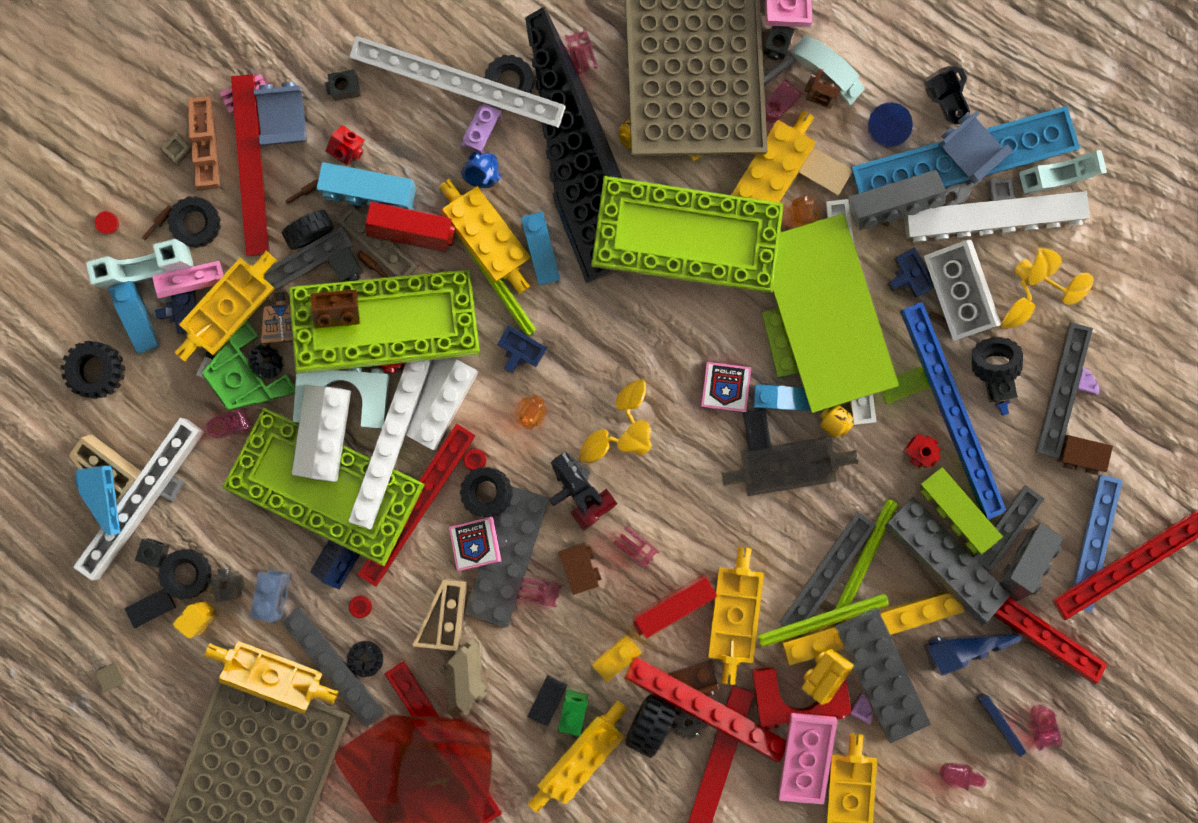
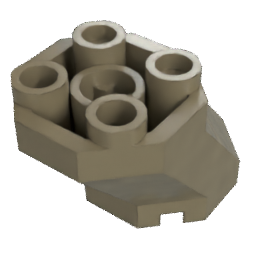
M474 637L464 644L439 669L445 676L448 714L453 719L458 717L461 720L472 708L470 704L474 701L478 704L488 692L486 689L488 684L482 679L480 643Z

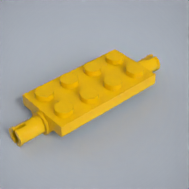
M802 111L793 127L777 120L767 136V154L755 155L731 196L780 203L816 145V141L804 134L814 120V117L811 114L807 117V112Z
M450 179L446 180L447 183L443 182L438 188L450 204L444 207L441 213L444 217L452 218L451 226L455 227V232L491 280L496 283L503 278L505 280L508 279L519 295L529 289L531 286L520 274L519 267L529 261L531 256L478 186L466 194H460Z
M265 251L254 265H249L242 258H239L179 324L188 333V338L174 351L175 354L179 355L183 361H186L198 346H202L215 356L275 289L264 279L265 276L263 274L277 259L268 251Z
M737 547L736 567H733V569L718 568L716 594L718 597L714 600L708 658L720 659L724 663L721 683L728 684V676L730 675L729 683L731 685L736 684L737 665L740 662H754L764 579L763 572L751 571L749 569L752 549L745 548L744 553L743 547Z
M239 641L235 648L229 649V651L211 643L208 645L209 648L206 649L204 657L223 663L224 669L219 677V683L299 713L305 714L311 699L317 698L333 705L334 700L337 698V690L335 691L320 685L322 672Z
M617 700L605 715L597 716L537 785L540 790L527 803L533 811L539 813L550 798H555L566 805L574 798L582 785L590 779L595 770L605 762L608 755L619 746L625 735L616 728L615 723L628 710L624 704Z
M849 733L848 753L846 755L832 754L826 823H873L877 758L862 755L863 734L855 735V733Z

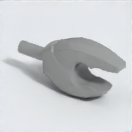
M961 182L945 187L946 196L951 193L955 197L946 206L963 204L971 194L970 188L975 185L972 182L968 184Z

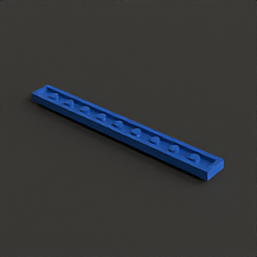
M920 302L901 310V316L979 509L988 520L1007 511L924 304Z

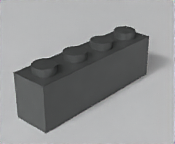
M937 170L850 196V211L858 230L870 229L884 222H893L907 215H916L920 211L940 207L945 204L946 189Z

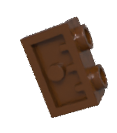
M819 68L816 74H811L804 90V92L808 93L806 100L831 109L839 95L840 89H837L833 83L819 82L823 69Z
M357 289L311 293V311L314 328L360 324Z
M711 660L667 673L706 696L716 694L715 690L720 689Z

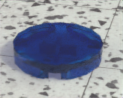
M894 102L883 103L877 106L870 114L867 123L868 133L874 142L883 145V147H897L904 143L911 135L913 128L912 116L901 104Z

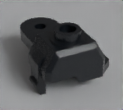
M955 66L943 67L925 78L924 85L928 97L931 98L932 102L940 105L946 120L951 124H960L958 121L968 112L970 114V109L962 93L967 76L963 68Z

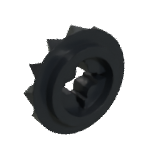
M260 344L250 351L248 364L257 376L270 379L276 377L281 372L284 366L282 364L283 356H279L277 353L278 349H272L270 345L262 346ZM266 357H270L269 363L262 366L263 360Z
M360 641L354 644L348 652V667L353 674L358 676H373L382 667L383 653L375 643ZM365 650H367V657L374 661L367 662L363 668L362 661L356 658L362 657Z

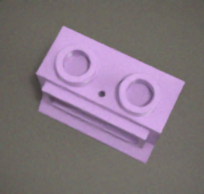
M486 103L483 106L479 105L463 137L461 146L473 152L476 151L479 154L485 153L483 148L491 136L497 120L501 121L503 117L502 112Z

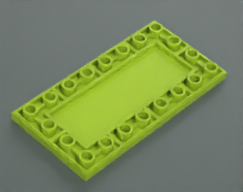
M604 176L591 267L771 294L774 286L784 204Z
M842 213L781 232L773 294L811 413L899 386L845 214Z
M470 270L289 287L297 374L480 355ZM357 289L360 324L314 328L311 311V293Z
M263 407L222 488L385 566L425 484L393 469L372 529L349 523V518L371 458L343 445L338 481L334 482L292 475L299 424Z

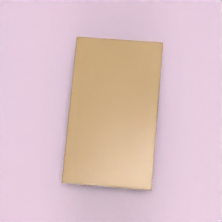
M813 148L799 171L803 176L838 196L853 172L852 169Z

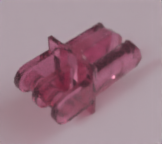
M586 28L580 33L575 31L574 35L571 36L564 35L578 75L582 74L576 54L580 55L585 72L590 71L585 54L587 50L593 68H599ZM586 38L587 42L581 44L580 39ZM576 41L577 45L571 47L570 43Z
M626 526L624 529L639 540L641 544L638 546L623 533L620 535V538L635 549L634 553L617 540L613 544L643 568L647 569L646 565L650 560L653 561V556L656 553L659 554L660 551L630 527ZM645 545L651 548L648 553L642 550ZM639 552L645 556L642 561L636 558Z
M521 577L522 582L538 585L539 588L520 585L519 590L536 594L537 598L517 594V599L557 607L555 603L556 599L560 596L558 590L562 585ZM549 586H552L551 592H548ZM546 596H550L549 602H546Z
M945 763L940 769V775L948 785L964 788L967 791L969 785L982 788L987 783L986 778L980 773L972 771L973 768L968 764Z

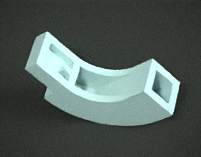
M804 35L792 49L791 54L802 67L816 73L819 68L823 69L821 77L827 82L836 85L837 89H840L839 95L845 103L852 105L865 89L858 79V73L840 55L820 41Z
M1095 151L1064 162L1036 166L1019 172L1024 194H1030L1072 185L1107 172L1102 151Z

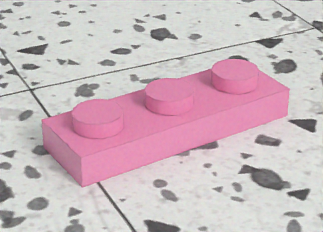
M220 261L153 275L152 277L157 297L162 298L214 286L223 277V271Z

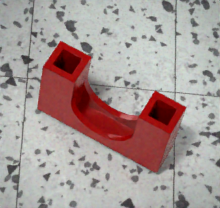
M774 666L751 670L759 724L761 727L765 726V729L779 728L778 724L787 723L789 726L791 713L836 717L837 720L846 718L847 714H852L846 678L830 702L822 705L815 701L812 705L805 708H793L785 704L780 697L777 673Z

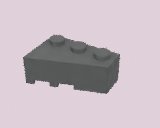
M1042 523L1030 529L1016 550L1018 554L1011 565L1007 564L1004 568L1007 574L999 583L1011 594L1009 597L1014 601H1019L1031 594L1035 595L1042 585L1040 583L1042 577L1047 575L1052 567L1050 564L1052 558H1055L1062 548L1060 544L1063 537Z

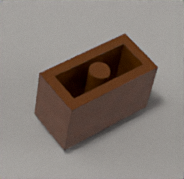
M1065 435L1060 458L1057 459V462L1064 463L1063 468L1077 470V467L1085 468V473L1099 475V472H1107L1113 445Z
M584 542L559 551L573 595L599 587L598 581L602 579L598 567L593 568L591 559H594L591 546L586 547Z

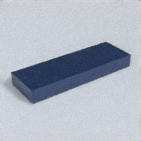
M985 693L976 697L1014 754L1019 757L1026 754V749L991 698Z

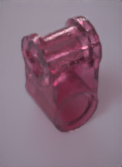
M787 79L782 81L765 103L767 122L773 123L779 120L803 94ZM773 107L776 108V111H774L773 113L770 112V109H772Z
M246 407L228 411L226 414L210 419L206 425L207 433L211 437L221 439L252 429L253 425L249 424L245 413ZM217 422L223 424V431L220 434H216L213 430Z
M1035 705L1030 711L1037 750L1042 751L1043 748L1054 745L1061 747L1062 738L1055 713L1045 705ZM1042 712H1047V718L1044 721H1039V715Z

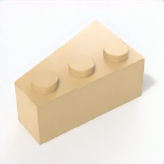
M94 435L81 437L69 454V457L78 469L112 466L117 505L141 473L139 469Z
M446 578L442 580L412 646L458 651L460 649L467 581Z

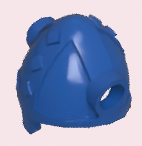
M476 151L471 153L467 163L461 170L462 178L471 186H478V188H491L495 186L501 178L497 157L492 153L479 154Z

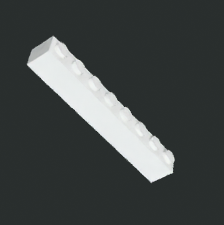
M1087 191L941 206L935 209H926L916 215H907L903 218L906 240L913 239V243L925 242L926 238L935 237V240L939 241L949 239V235H957V238L971 237V233L978 232L980 236L994 234L993 231L1002 230V233L1006 234L1016 232V228H1024V231L1038 230V226L1045 225L1047 229L1061 227L1060 224L1069 223V227L1083 225V221L1090 218Z
M180 418L117 505L121 534L107 536L101 528L73 568L90 580H97L102 577L205 431L188 419Z

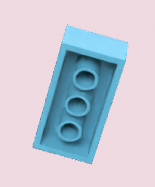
M324 162L321 165L317 190L330 202L339 203L340 200H345L349 205L361 207L362 204L369 206L370 202L409 210L413 209L417 189L412 179Z

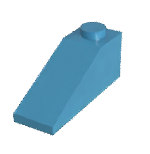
M543 212L521 217L539 286L561 280Z
M127 281L108 288L115 309L137 354L159 347L137 283Z
M772 385L753 386L752 408L810 411L804 388Z
M112 466L76 470L75 485L78 488L79 494L107 536L121 534Z

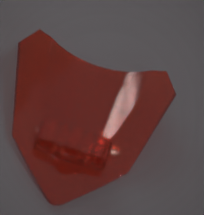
M390 715L340 748L335 754L337 766L378 823H482L492 773L490 733L464 718Z

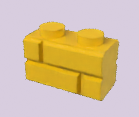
M206 600L190 604L183 611V615H180L173 623L174 627L187 638L196 637L202 634L208 627V624H211L217 617L216 612H214L215 607Z
M626 633L592 663V666L608 683L615 677V674H618L631 662L632 658L638 657L642 652Z
M834 649L826 652L822 651L815 660L818 664L814 670L810 669L803 677L805 683L802 689L822 705L830 702L854 667L850 661L843 658Z

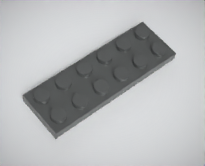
M512 486L513 496L509 507L507 506L506 511L496 516L494 521L501 562L479 568L465 611L467 615L507 628L549 502L548 497Z
M914 497L884 526L981 625L987 623L1011 595Z
M875 607L835 626L889 743L891 744L931 725L878 608Z

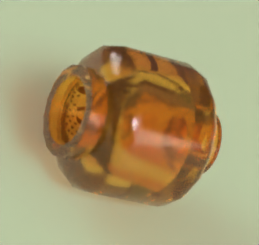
M808 195L791 201L792 204L789 206L788 211L793 226L800 227L816 222L821 218L814 198H809Z
M536 395L523 397L515 411L516 422L530 430L533 427H540L548 412V408L544 405L545 400Z

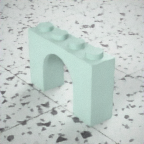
M177 239L154 244L155 253L126 260H116L107 256L88 261L86 265L91 284L109 290L108 288L127 281L138 283L153 279V275L194 267L190 248Z
M348 368V371H339L338 369L296 373L293 422L300 423L305 385L329 387L335 382L348 381L358 388L362 396L361 427L383 428L388 411L390 375L384 374L382 372L383 369H371V373L362 372V368Z

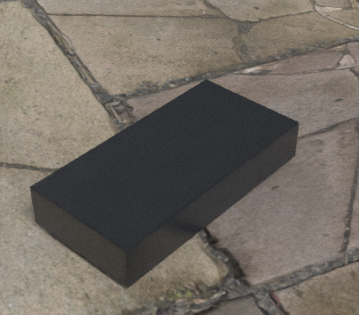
M766 410L744 412L743 419L749 456L773 454Z
M164 589L124 609L135 629L177 607L171 595L166 594Z
M547 675L527 717L548 727L568 685Z

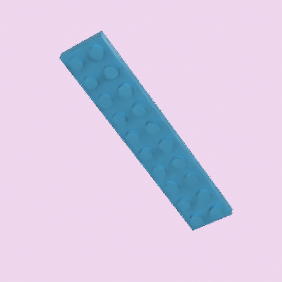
M1068 106L987 128L988 132L1002 147L1008 144L1013 152L986 176L1079 150L1080 147ZM941 142L851 167L858 194L937 170L944 187L971 180L939 146Z

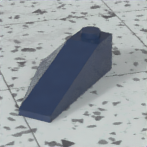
M1015 633L942 638L938 635L928 639L929 643L923 646L933 671L943 676L970 665V659H983L987 657L989 650L992 649L993 652L1002 650L1021 641L1022 638Z

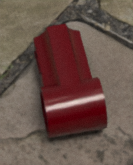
M607 488L599 493L603 501L601 506H597L593 501L586 503L588 511L586 516L581 513L578 507L570 512L582 531L597 522L600 516L617 505V502Z

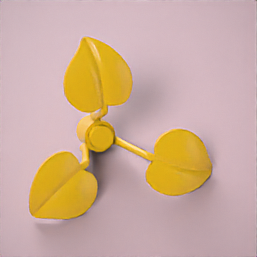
M1038 248L1033 264L1025 259L1019 262L1014 270L1022 279L1020 284L1025 290L1027 299L1021 298L1015 302L999 327L1001 329L1015 328L1023 325L1030 319L1034 313L1035 304L1031 302L1032 296L1027 285L1033 286L1044 280L1065 293L1062 297L1064 304L1072 305L1081 301L1088 294L1094 282L1093 276L1089 273H1081L1070 281L1068 288L1060 286L1047 278V276L1057 272L1062 263L1061 256L1052 250Z
M638 379L625 386L616 398L615 404L617 409L620 411L625 410V414L631 422L628 430H625L619 439L611 436L608 437V431L605 429L593 432L587 437L581 447L579 457L581 463H592L601 459L609 449V442L617 443L618 449L622 452H635L639 456L646 454L651 449L650 426L645 420L634 421L630 414V409L638 408L644 399L646 383L643 379Z

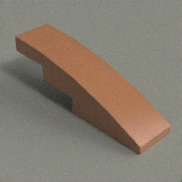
M211 96L188 99L189 138L192 142V163L195 166V187L198 191L220 188Z

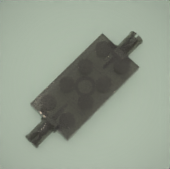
M827 436L740 451L741 469L721 472V477L723 478V486L743 483L747 496L837 482L836 469L840 466L858 464V459H856L858 456L856 450L842 453L833 452L831 438Z

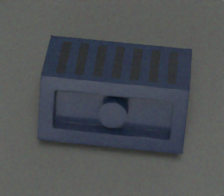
M328 540L310 572L323 583L340 590L360 554Z

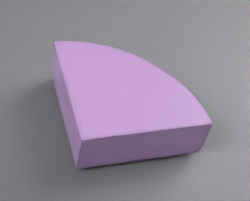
M1083 368L1077 390L1098 395L1099 385L1095 377L1089 370Z
M860 693L851 708V713L870 725L873 717L872 707L869 700Z

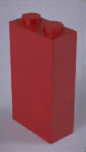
M370 202L366 219V236L446 252L447 246H452L455 227L451 226L452 218Z
M702 574L634 614L635 621H633V626L639 636L644 634L647 639L718 596L707 577Z

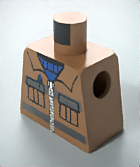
M288 292L274 293L275 306L264 307L261 343L265 345L293 342L291 305L288 303Z

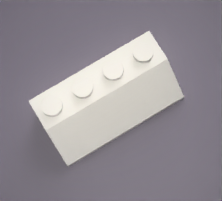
M965 240L924 256L953 341L1001 325L972 240Z
M455 358L435 359L428 371L406 435L436 451L479 372Z
M305 385L292 475L334 482L338 481L351 391Z

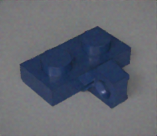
M915 247L894 258L899 270L895 272L897 278L887 283L891 291L902 285L904 290L910 288L914 297L917 298L935 288L932 278Z
M195 290L171 295L172 302H167V308L155 310L156 319L169 318L170 323L175 322L177 334L187 333L179 324L197 305Z
M509 325L497 346L508 351L505 356L509 360L504 368L510 373L514 372L518 364L523 366L525 362L536 368L547 350V347Z

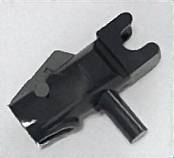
M564 452L551 462L557 481H561L563 484V490L548 499L553 507L569 496L573 498L576 506L584 516L588 514L587 502L593 501L597 506L602 505L601 496L594 486H591L588 482L589 470L574 457Z

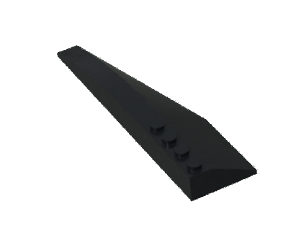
M542 7L525 17L529 46L532 47L533 52L532 65L535 68L537 77L535 81L536 90L539 91L540 97L566 106L559 128L541 122L543 136L547 141L548 150H546L547 159L550 160V180L553 182L555 192L553 193V200L585 282L590 283L618 272L617 270L591 267L603 178L604 176L623 178L577 70L546 8Z

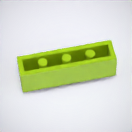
M943 467L920 485L922 488L920 493L928 502L932 500L937 505V508H935L937 513L943 519L946 517L952 523L951 529L958 537L962 535L968 541L965 545L973 554L978 553L982 555L1003 537Z

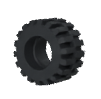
M84 341V343L75 344L76 348L68 350L70 355H64L63 357L66 363L61 365V370H65V373L61 374L62 379L67 380L65 385L67 388H72L71 392L87 398H105L107 394L112 395L115 393L114 389L122 385L119 381L120 379L124 380L125 375H121V373L125 370V365H121L123 359L122 356L117 355L119 352L116 349L100 342ZM98 357L103 364L102 376L98 381L89 383L84 376V366L89 359Z
M653 694L648 695L641 704L626 736V746L652 758L660 749L669 732L676 714V707Z

